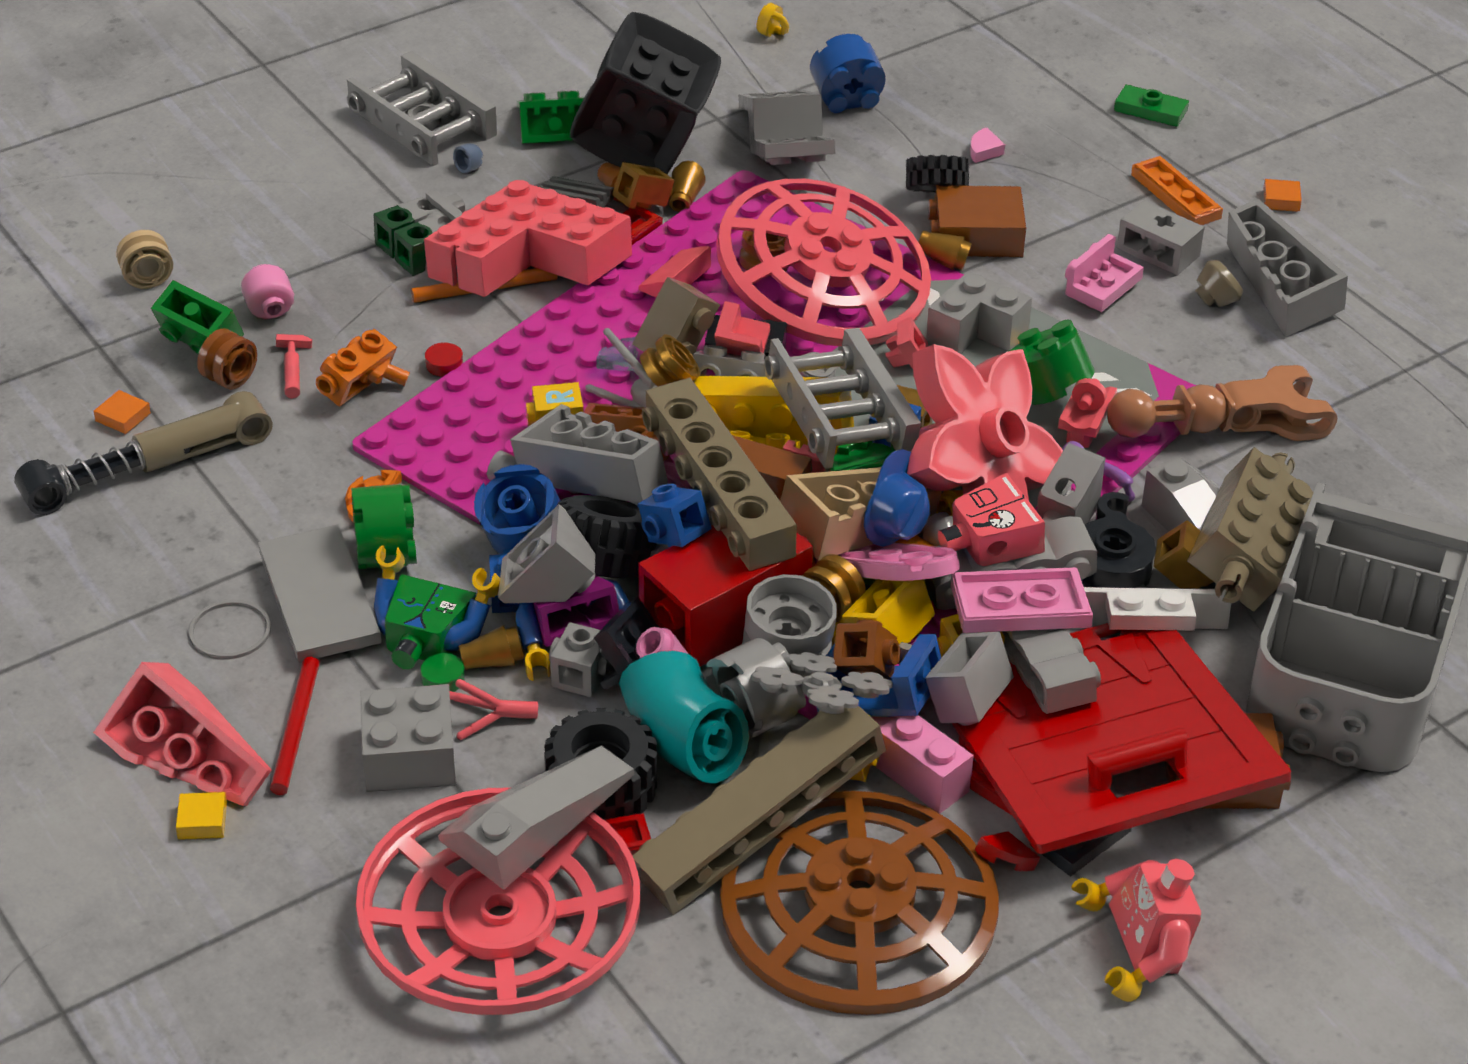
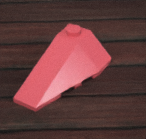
M141 662L93 732L124 760L147 766L159 771L162 775L193 784L198 789L206 792H225L226 800L241 806L249 804L272 771L205 695L169 663Z

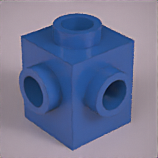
M665 484L655 488L652 491V496L638 503L642 527L649 542L665 544L668 547H683L712 529L701 490L678 488L675 484Z

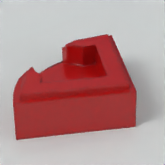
M1009 831L980 837L975 851L980 856L992 863L998 857L1007 862L1017 864L1014 869L1015 871H1034L1040 860L1037 854Z

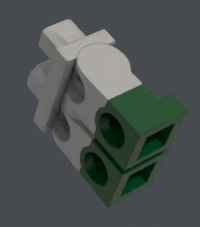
M436 190L426 193V198H416L373 214L375 244L392 259L395 258V261L412 276L425 272L424 238L462 215L465 211V203L456 193L444 198Z

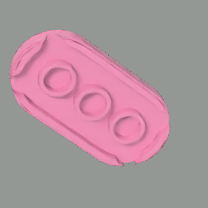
M892 543L882 547L872 544L838 555L848 560L863 578L894 581L921 580L945 576L959 570L957 552L947 547Z

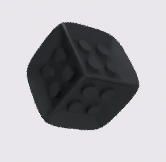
M630 12L615 34L600 65L596 80L586 93L571 126L570 137L588 152L615 166L621 167L622 162L655 167L668 174L694 128L698 113L709 98L720 70V56L701 41L663 21L643 13Z

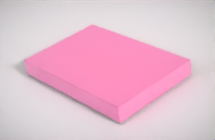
M1076 567L954 572L951 574V589L963 633L1092 628L1093 614Z

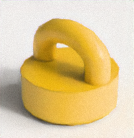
M768 3L762 8L756 23L759 33L771 37L774 33L785 35L789 32V23L783 16L782 7L774 3Z

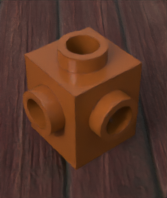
M859 620L856 623L837 624L834 645L835 665H837L839 671L847 676L849 672H873L882 675L883 679H891L894 674L895 665L900 660V646L897 637L885 629L881 622L874 620Z

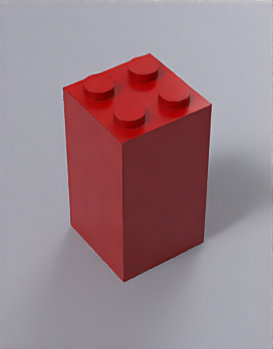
M712 525L711 530L683 547L671 546L639 562V598L659 628L669 629L688 654L698 661L699 667L707 664L709 660L742 645L747 597L755 585L769 577L784 574L801 576L812 567L813 546L805 536L797 533L796 557L749 571L739 556L735 557L732 554L728 540L721 530L717 531Z

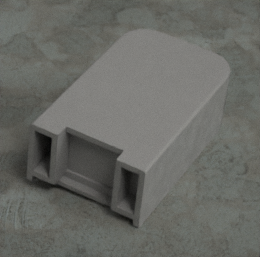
M1317 482L1260 637L1246 713H1272L1275 730L1281 731L1283 734L1284 747L1290 748L1295 752L1301 754L1308 753L1335 761L1342 766H1353L1368 771H1396L1412 762L1422 740L1468 582V529L1441 522L1436 523L1324 492L1326 484Z

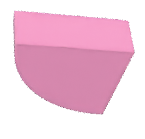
M987 127L976 132L971 139V159L974 163L1004 155L1005 144Z

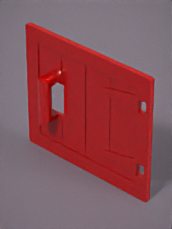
M1109 623L1069 633L1072 638L1079 639L1084 655L1089 662H1095L1099 669L1101 686L1096 688L1097 701L1046 714L1036 702L1032 690L1023 683L1016 666L1009 661L1014 677L979 722L968 726L952 723L1038 854L1047 853L1291 781V769L1177 630H1115L1109 628ZM1117 633H1120L1121 635L1103 641L1100 639L1102 637H1106ZM1162 761H1167L1181 779L1118 798L1110 790L1113 775Z

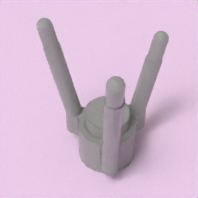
M605 328L603 331L604 335L639 376V379L634 382L630 390L633 400H628L591 384L586 385V391L618 405L646 407V390L657 386L651 381L643 366L609 328Z

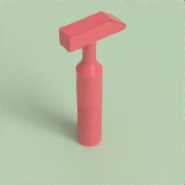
M276 334V347L288 348V352L284 355L285 395L291 399L297 398L300 395L299 355L295 352V348H312V339L304 335Z

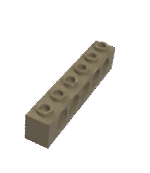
M687 378L646 390V408L642 409V419L646 429L649 432H654L659 440L663 454L665 456L670 455L681 480H687L692 489L701 490L712 524L717 531L721 530L726 536L732 554L735 557L739 556L749 571L796 557L797 524L692 379Z

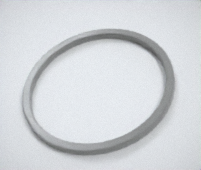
M225 600L211 604L195 615L189 626V637L195 649L206 656L217 659H234L246 656L259 649L270 635L271 623L268 614L260 606L244 600ZM234 605L251 608L260 613L266 621V631L263 637L253 646L234 653L209 651L200 646L193 635L195 625L201 617L214 609Z

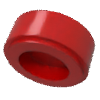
M437 343L425 351L426 369L436 376L443 377L460 367L463 363L461 348L452 343Z

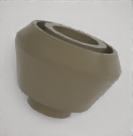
M1219 260L1208 261L1196 280L1199 287L1195 291L1208 307L1213 303L1218 307H1222L1241 299L1243 293L1241 285Z

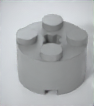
M755 638L709 660L706 666L712 667V673L706 676V682L711 689L720 697L732 701L742 709L748 721L749 739L794 718L798 710L806 705L805 695L798 685H796L795 689H788L786 693L776 694L763 690L760 682L751 680V673L755 672V668L761 666L773 669L785 668L790 671L791 661L786 648L779 642L771 645L762 638Z

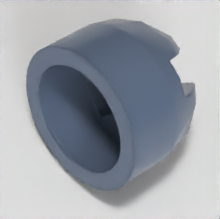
M464 144L454 149V164L460 172L468 173L482 165L483 151L477 145Z

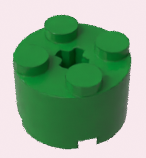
M1069 319L1060 321L1050 329L1042 332L1038 328H1032L1018 336L1019 344L1009 350L1023 349L1031 376L1032 405L1049 403L1067 396L1065 388L1075 382L1077 383L1081 379H1091L1095 373L1080 335Z
M392 484L351 488L358 570L381 568L376 559V552L380 546H384L386 549L385 563H391L396 559L398 547L404 556V566L417 564L416 545L413 538L414 514L410 486Z

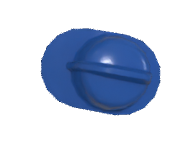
M900 449L892 452L885 459L880 469L873 494L864 514L866 536L875 545L884 547L895 543L899 539H911L922 531L929 518L930 503L925 486L907 474L909 458L912 453L910 451Z

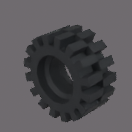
M921 155L906 159V189L915 192L936 193V185L969 186V159L955 155Z

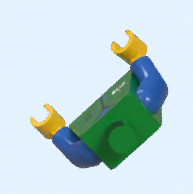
M380 546L377 549L376 559L383 570L382 578H377L374 612L380 632L386 635L387 649L392 652L391 658L395 665L409 670L415 666L418 659L426 660L428 657L438 653L452 654L459 650V645L467 644L480 637L491 605L487 604L488 600L499 593L500 577L496 573L493 574L492 580L487 586H483L487 578V572L483 568H478L473 573L472 584L478 590L477 596L476 592L401 574L399 580H394L395 573L399 572L405 564L402 552L397 547L396 559L391 563H385L386 549L384 546Z

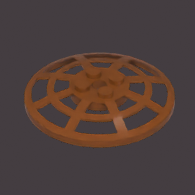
M832 792L809 811L844 805L845 812L820 816L801 824L797 828L788 826L774 838L781 841L777 843L767 860L763 878L735 884L739 865L722 877L720 906L723 926L732 947L745 965L763 982L785 996L811 1007L837 1013L860 1015L896 1013L925 1005L948 994L966 981L982 963L992 945L998 923L999 892L994 873L988 861L975 851L977 845L971 837L950 819L929 807L902 797L878 792ZM863 806H877L900 811L924 820L927 823L915 827L892 816L864 812ZM847 823L848 838L839 839L827 845L808 835L823 827ZM865 823L887 826L903 832L905 835L892 844L868 838ZM946 833L962 846L976 863L982 874L983 882L956 877L955 869L948 855L934 838ZM922 845L935 859L942 874L915 872L912 863L906 856ZM793 846L812 857L805 873L778 875L782 860ZM854 881H865L872 887L855 889L849 884ZM916 889L944 892L941 907L931 922L913 908ZM804 890L805 899L811 911L797 923L784 908L779 893ZM958 894L985 900V911L981 926L972 943L962 954L942 934L954 916ZM764 895L765 904L771 918L786 935L769 955L757 946L746 931L737 910V901ZM901 922L915 933L914 936L899 943L875 947L874 934L892 929ZM826 924L835 930L855 934L856 947L833 944L816 937L814 934ZM928 946L947 965L940 972L919 982L893 989L877 990L876 964L904 959ZM801 947L829 960L857 964L858 990L840 989L819 984L792 973L784 968V966Z

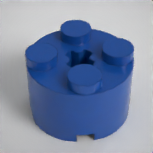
M842 34L826 41L827 46L820 53L817 49L811 58L810 72L824 103L831 112L840 113L845 109L859 107L870 109L879 103V95L884 89L886 76L870 43L864 41L857 34Z
M516 464L501 468L493 473L495 478L486 486L483 482L476 493L474 500L476 517L497 554L507 548L513 549L560 501L551 480L540 473L539 469L531 465Z

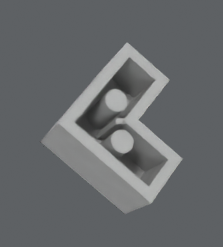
M968 271L928 307L926 340L929 345L936 344L952 348L960 354L977 338L1009 351L1019 343L1018 336L1029 330L1032 297L986 279L982 275Z

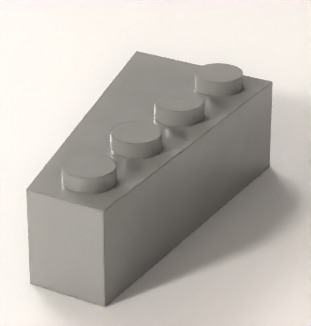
M1257 198L1229 211L1227 245L1285 338L1345 309L1348 275Z
M560 404L510 439L516 464L531 465L539 469L540 473L551 480L554 488L568 490L573 494L585 493L630 501L638 505L641 501L652 496V491L655 488L668 484L659 441L628 429L617 432L614 424L607 421L599 424L593 423L591 416L584 412L572 415L570 407Z

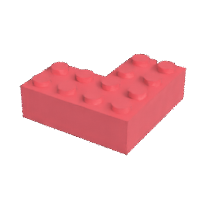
M515 180L424 238L428 278L448 283L451 286L458 283L460 289L482 297H486L530 266L585 285H590L632 255L630 216L615 212L612 208L587 203L580 198L559 194L552 189L531 185L525 180Z

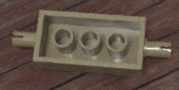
M1255 447L1225 476L1187 560L1217 583L1215 593L1218 598L1225 589L1226 593L1222 601L1235 603L1239 600L1253 612L1278 588L1314 493L1307 483L1291 475L1295 468V462L1292 457L1286 465L1285 461L1288 454L1279 452L1271 457L1263 454Z

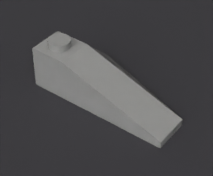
M1176 457L1147 470L1141 506L1168 531H1171L1186 520L1190 521L1201 531L1220 487L1205 473L1182 458Z
M597 747L470 807L438 835L439 841L504 890L634 776V769L604 747Z

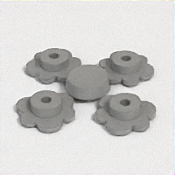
M804 652L801 655L789 654L791 667L798 670V674L790 673L785 668L773 669L764 666L755 668V672L751 673V680L760 682L762 689L770 693H786L788 689H795L796 685L802 684V691L809 697V703L817 706L820 711L830 714H840L844 712L845 708L858 707L859 700L853 697L854 694L863 698H877L879 695L888 694L893 685L892 681L883 679L882 675L873 672H849L848 676L842 677L840 682L837 677L826 673L836 672L837 665H835V660L829 656L816 655L810 652ZM844 685L853 688V693L845 690L840 691V689Z

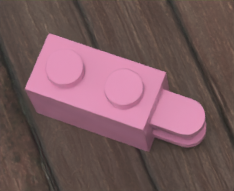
M919 715L871 717L880 725L886 751L880 755L875 767L932 810L940 814L970 791L973 754Z

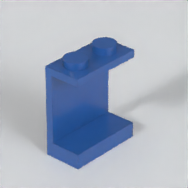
M919 634L900 665L895 666L891 679H888L893 683L888 694L879 695L877 698H863L854 694L853 697L859 700V706L870 717L917 716L931 695L925 677L941 659L936 634ZM833 645V647L831 648V650L828 652V654L826 655V656L832 657L833 659H834V645ZM836 669V672H826L833 677H837L840 682L842 677L847 676L838 669ZM842 685L840 691L845 690L853 693V688Z

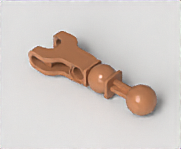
M1300 365L1274 366L1267 372L1264 378L1231 381L1224 385L1217 383L1215 387L1199 384L1186 390L1184 385H1177L1172 400L1153 401L1142 390L1129 388L1116 393L1107 407V419L1110 427L1120 436L1130 438L1146 434L1154 423L1174 422L1181 435H1188L1189 430L1207 433L1219 427L1222 432H1226L1229 429L1235 432L1271 431L1294 441L1316 440L1325 438L1332 432L1338 417L1327 401L1306 398L1313 379L1305 367ZM1322 418L1320 421L1315 423L1306 422V420Z

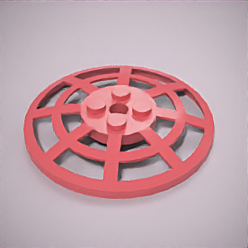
M781 179L765 182L739 195L727 208L718 228L716 240L717 258L723 275L732 290L746 306L762 319L787 323V333L804 340L823 345L842 346L844 330L852 329L817 323L821 306L824 305L842 309L865 307L874 326L861 327L860 330L870 345L886 342L897 334L898 322L909 317L915 322L919 318L930 294L931 275L929 264L921 245L912 232L885 207L867 196L844 186L811 179ZM787 190H805V191L821 192V193H825V194H828V195L815 194V193H805V194H795V195H793L792 193H790V192L787 191ZM766 193H771L778 198V200L768 205L762 211L758 219L735 217L739 208L753 198ZM802 202L832 204L831 214L823 212L813 213ZM787 206L799 217L791 225L769 221L776 212ZM847 210L865 219L873 228L860 229L853 222L845 219ZM869 212H871V213H873L874 215H876L877 217H879L882 221H884V222H885L886 224H888L889 226H884L877 218H875V217H874L872 214H870ZM731 229L754 231V247L761 261L760 264L745 272L742 271L732 249ZM766 233L786 237L784 242L785 253L775 257L771 255L766 241ZM883 239L886 241L891 252L892 263L873 254L871 241ZM895 239H903L913 253L920 269L921 280L903 269L902 253ZM823 247H829L833 249L835 252H829L825 250ZM793 266L801 275L813 281L811 288L792 278L783 269ZM870 266L890 275L883 285L873 291L864 279ZM771 275L787 290L807 300L803 316L799 317L773 303L753 284ZM900 281L917 292L918 295L905 312L897 318L887 321L878 302L891 295ZM852 285L858 295H832L826 293L827 286L846 287Z
M485 788L461 792L434 801L414 811L396 824L377 843L366 860L358 881L356 897L357 919L360 936L369 956L381 972L403 991L426 1003L456 1012L476 1015H510L538 1010L564 1001L581 992L607 973L625 952L635 932L640 913V879L635 860L624 840L609 823L594 812L590 813L564 836L556 846L554 845L542 856L545 859L535 870L529 867L503 890L476 868H471L458 877L446 867L460 860L461 857L446 848L432 856L414 839L446 821L459 818L470 807L510 788ZM587 835L595 840L612 858L621 874L622 885L596 892L588 872L572 857V854ZM401 852L419 869L405 890L401 910L372 907L379 879L390 861ZM560 869H563L576 883L582 896L556 901L549 881ZM431 880L447 891L443 900V911H416L420 895ZM626 902V915L622 931L613 947L603 958L584 952L583 950L587 947L594 934L598 920V910ZM497 906H505L511 909L509 913L501 916L492 915L488 912ZM584 914L581 929L570 946L550 936L555 927L556 919ZM373 924L402 928L403 936L409 949L424 966L408 976L393 966L380 949L375 938ZM417 929H445L454 945L436 958L423 944ZM535 950L555 959L537 970L515 976L514 959L526 956ZM469 956L494 961L496 978L473 976L453 968ZM568 965L585 971L584 974L562 986L536 995L517 998L516 988L546 980L562 971ZM442 977L465 987L497 990L498 1000L456 997L426 986Z

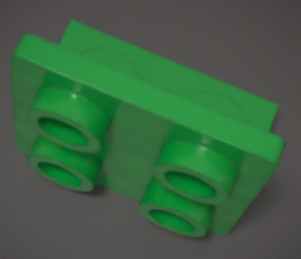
M557 91V98L546 99L544 92L524 93V100H517L522 143L573 140L570 137L571 126L584 97H580L579 91Z

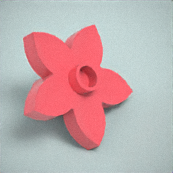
M936 344L912 353L913 375L917 392L924 408L935 423L920 428L919 437L914 444L909 458L907 474L925 486V488L935 491H948L962 486L963 495L985 483L1008 473L1029 501L1028 491L1043 487L1063 450L1051 434L1041 426L1028 422L1026 418L1032 402V383L1023 349L1007 351L985 360L976 367L965 356L952 348Z

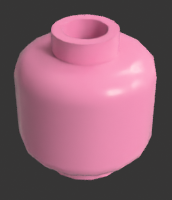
M270 264L255 266L244 276L241 282V291L251 314L257 318L273 319L280 317L294 303V292L285 271L278 266Z

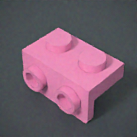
M1107 234L1099 242L1093 243L1079 258L1073 259L1069 263L1065 272V278L1067 279L1065 295L1090 308L1103 312L1143 278L1144 267L1115 254L1116 237Z

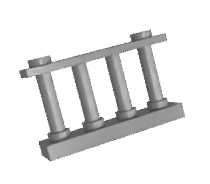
M413 51L401 55L402 70L400 75L372 88H367L353 77L347 79V103L349 108L432 166L438 164L437 144L469 129L486 140L497 135L496 106ZM404 87L414 91L390 103L383 98ZM425 101L435 105L412 117L404 113V111ZM447 115L456 119L434 131H430L425 127V125Z
M860 328L844 330L842 346L838 348V351L794 357L788 355L779 338L771 339L769 356H766L764 359L766 377L773 381L807 438L810 451L816 453L825 469L833 467L835 449L839 445L886 439L887 442H891L896 451L900 449L912 451L919 437L921 422ZM840 366L848 375L804 381L799 372ZM855 390L856 393H860L863 399L819 405L814 396ZM870 414L878 423L834 430L829 420Z

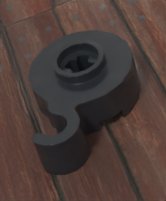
M1109 492L1102 495L1098 500L1095 520L1085 524L1097 550V572L1086 577L1084 580L1091 584L1090 587L1136 588L1142 584L1146 587L1150 582L1156 553L1154 538L1146 529L1128 520L1126 513L1129 496L1124 493Z

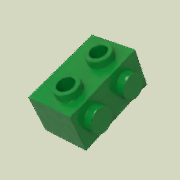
M172 280L151 307L160 325V333L174 343L181 341L189 345L196 354H199L208 336L218 329H228L241 337L244 335L232 309L175 280Z

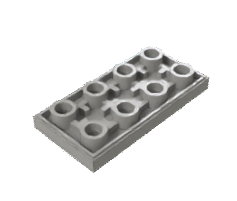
M339 524L258 542L259 553L298 663L303 662L306 657H315L319 660L325 656L350 650H360L367 646L382 643L381 632Z

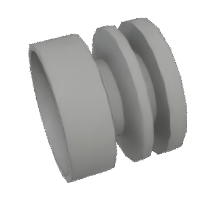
M784 574L769 577L755 585L747 597L742 644L755 638H762L771 645L777 642L781 643L788 651V654L801 655L804 652H810L826 656L832 648L837 604L830 591L817 581L798 575ZM790 664L789 669L791 673L798 674V670L791 667L792 664Z

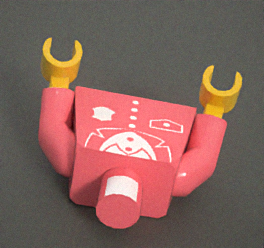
M1172 859L1168 864L1148 860L1106 876L1104 883L1096 884L1086 878H1080L1071 886L1073 891L1079 894H1087L1084 899L1078 900L1075 904L1093 912L1103 908L1107 896H1112L1109 906L1135 971L1130 973L1123 967H1113L1108 971L1104 980L1114 988L1111 994L1122 1001H1135L1141 994L1142 983L1146 980L1151 984L1165 974H1178L1188 956V949L1201 919V910L1190 887L1195 874L1194 869L1184 860Z

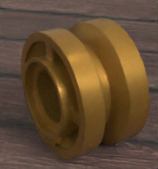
M664 334L656 341V349L648 348L640 355V361L646 374L657 387L687 378L695 381L700 376V369L690 351L681 342L668 334Z
M829 554L824 556L814 567H811L801 575L819 582L830 591L837 604L836 622L842 620V615L866 592L864 580L858 570L848 560L838 555Z

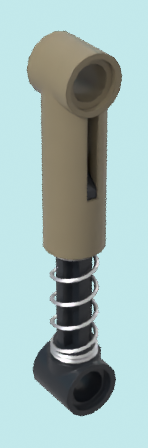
M247 391L237 392L225 400L223 406L133 435L132 441H128L124 448L117 449L111 447L109 453L103 455L94 452L91 459L83 461L80 458H76L74 464L70 466L65 464L58 466L55 464L50 465L45 460L39 459L31 460L17 470L14 476V483L31 512L37 515H48L63 506L66 496L71 494L75 487L77 491H80L79 486L90 482H94L97 485V480L108 476L114 479V474L126 470L132 473L131 469L139 467L147 473L239 441L245 445H255L264 441L272 431L273 422L255 395Z

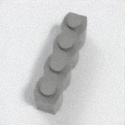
M1075 516L1058 518L1045 524V552L983 567L977 565L966 548L956 551L959 559V570L956 572L1076 567L1081 580L1097 572V550L1081 517ZM951 574L924 579L936 609H957L951 589Z
M1067 629L1002 631L1005 637L1004 647L1008 660L1016 666L1020 678L1032 690L1034 698L1043 712L1049 714L1097 701L1096 688L1101 686L1099 669L1095 662H1089L1084 655L1079 639L1072 638Z

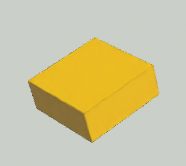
M225 792L179 794L176 821L178 840L224 838L227 810Z

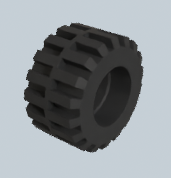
M595 495L573 496L561 499L558 502L567 511L594 551L595 575L609 578H633L639 576L638 563L650 557L651 551L656 548V543L648 541L642 527V518L638 505L624 500Z
M596 708L595 712H588L586 709L578 711V716L576 717L570 715L561 720L562 726L555 725L552 728L550 738H546L544 745L545 772L602 746L634 769L635 775L593 812L605 820L633 815V813L641 814L647 809V802L653 801L655 789L657 788V743L655 737H651L652 730L648 725H641V719L634 715L627 717L625 716V711L615 709L614 712H608L606 708Z

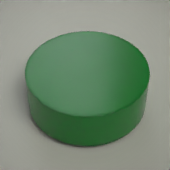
M438 653L428 657L421 665L423 686L449 684V691L454 692L459 688L455 684L458 679L465 680L462 660L449 653Z

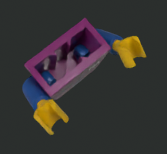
M595 575L593 582L582 593L576 591L565 602L520 604L515 615V621L523 650H528L525 656L526 675L529 680L534 681L532 668L535 666H544L547 669L548 677L551 676L549 653L540 647L543 644L546 647L551 646L556 637L561 638L569 622L601 630L629 602L618 582Z

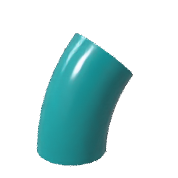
M660 651L638 659L625 669L621 675L619 685L630 716L634 715L641 719V725H648L652 730L651 737L656 739L657 754L685 775L706 783L723 781L738 769L746 754L749 741L748 721L740 707L732 701L720 697L711 689L695 658L690 654L679 651Z

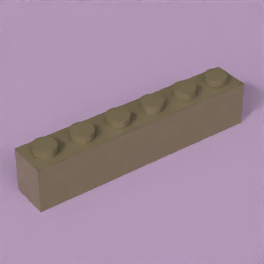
M859 705L856 708H845L844 712L840 714H830L819 710L815 717L798 730L789 732L781 743L764 756L757 757L751 761L743 772L728 783L718 786L705 801L693 810L680 815L676 822L656 838L646 841L639 851L632 855L641 882L672 915L676 914L883 754L886 748L880 725Z

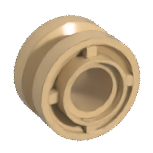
M137 230L126 235L117 246L116 257L122 275L131 286L140 289L157 287L170 277L173 271V259L165 239L159 233L152 230Z

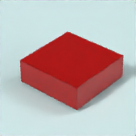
M644 813L605 819L624 840L632 855L638 852L646 841L651 839ZM606 853L608 864H614L612 858Z

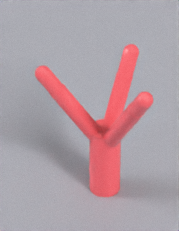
M458 679L455 684L470 695L449 691L450 700L494 710L457 733V739L459 740L467 738L501 717L537 719L538 702L500 700L462 679Z

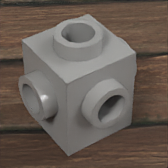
M569 622L561 638L556 637L553 640L549 653L551 687L592 697L602 677L606 676L613 668L612 664L600 653L599 645L594 639L600 630Z

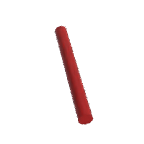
M306 657L302 662L270 785V791L275 795H285L288 792L320 666L319 660L315 657Z

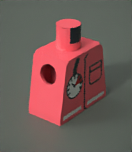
M1008 473L955 499L952 504L953 526L938 531V540L941 547L952 548L955 551L966 548L977 565L983 567L1045 552V522Z

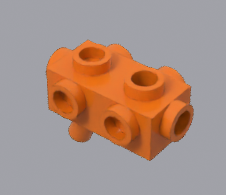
M374 328L373 330L363 332L361 337H354L346 348H341L337 352V355L335 353L329 355L320 367L322 374L316 378V386L320 393L327 396L340 407L371 383H381L383 378L405 386L410 372L391 364L397 346Z

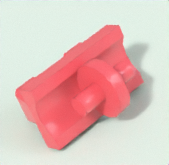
M1084 378L1075 384L1072 395L1058 423L1059 429L1067 431L1066 442L1076 441L1084 448L1090 446L1107 416L1108 404L1116 395L1117 388L1111 386L1104 388L1100 381L1094 378Z

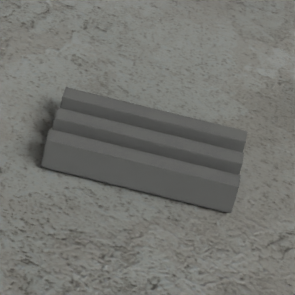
M556 176L549 178L550 182L545 181L542 183V187H540L555 190L557 193L568 197L580 198L587 203L600 207L606 206L614 199V196H612L614 187Z

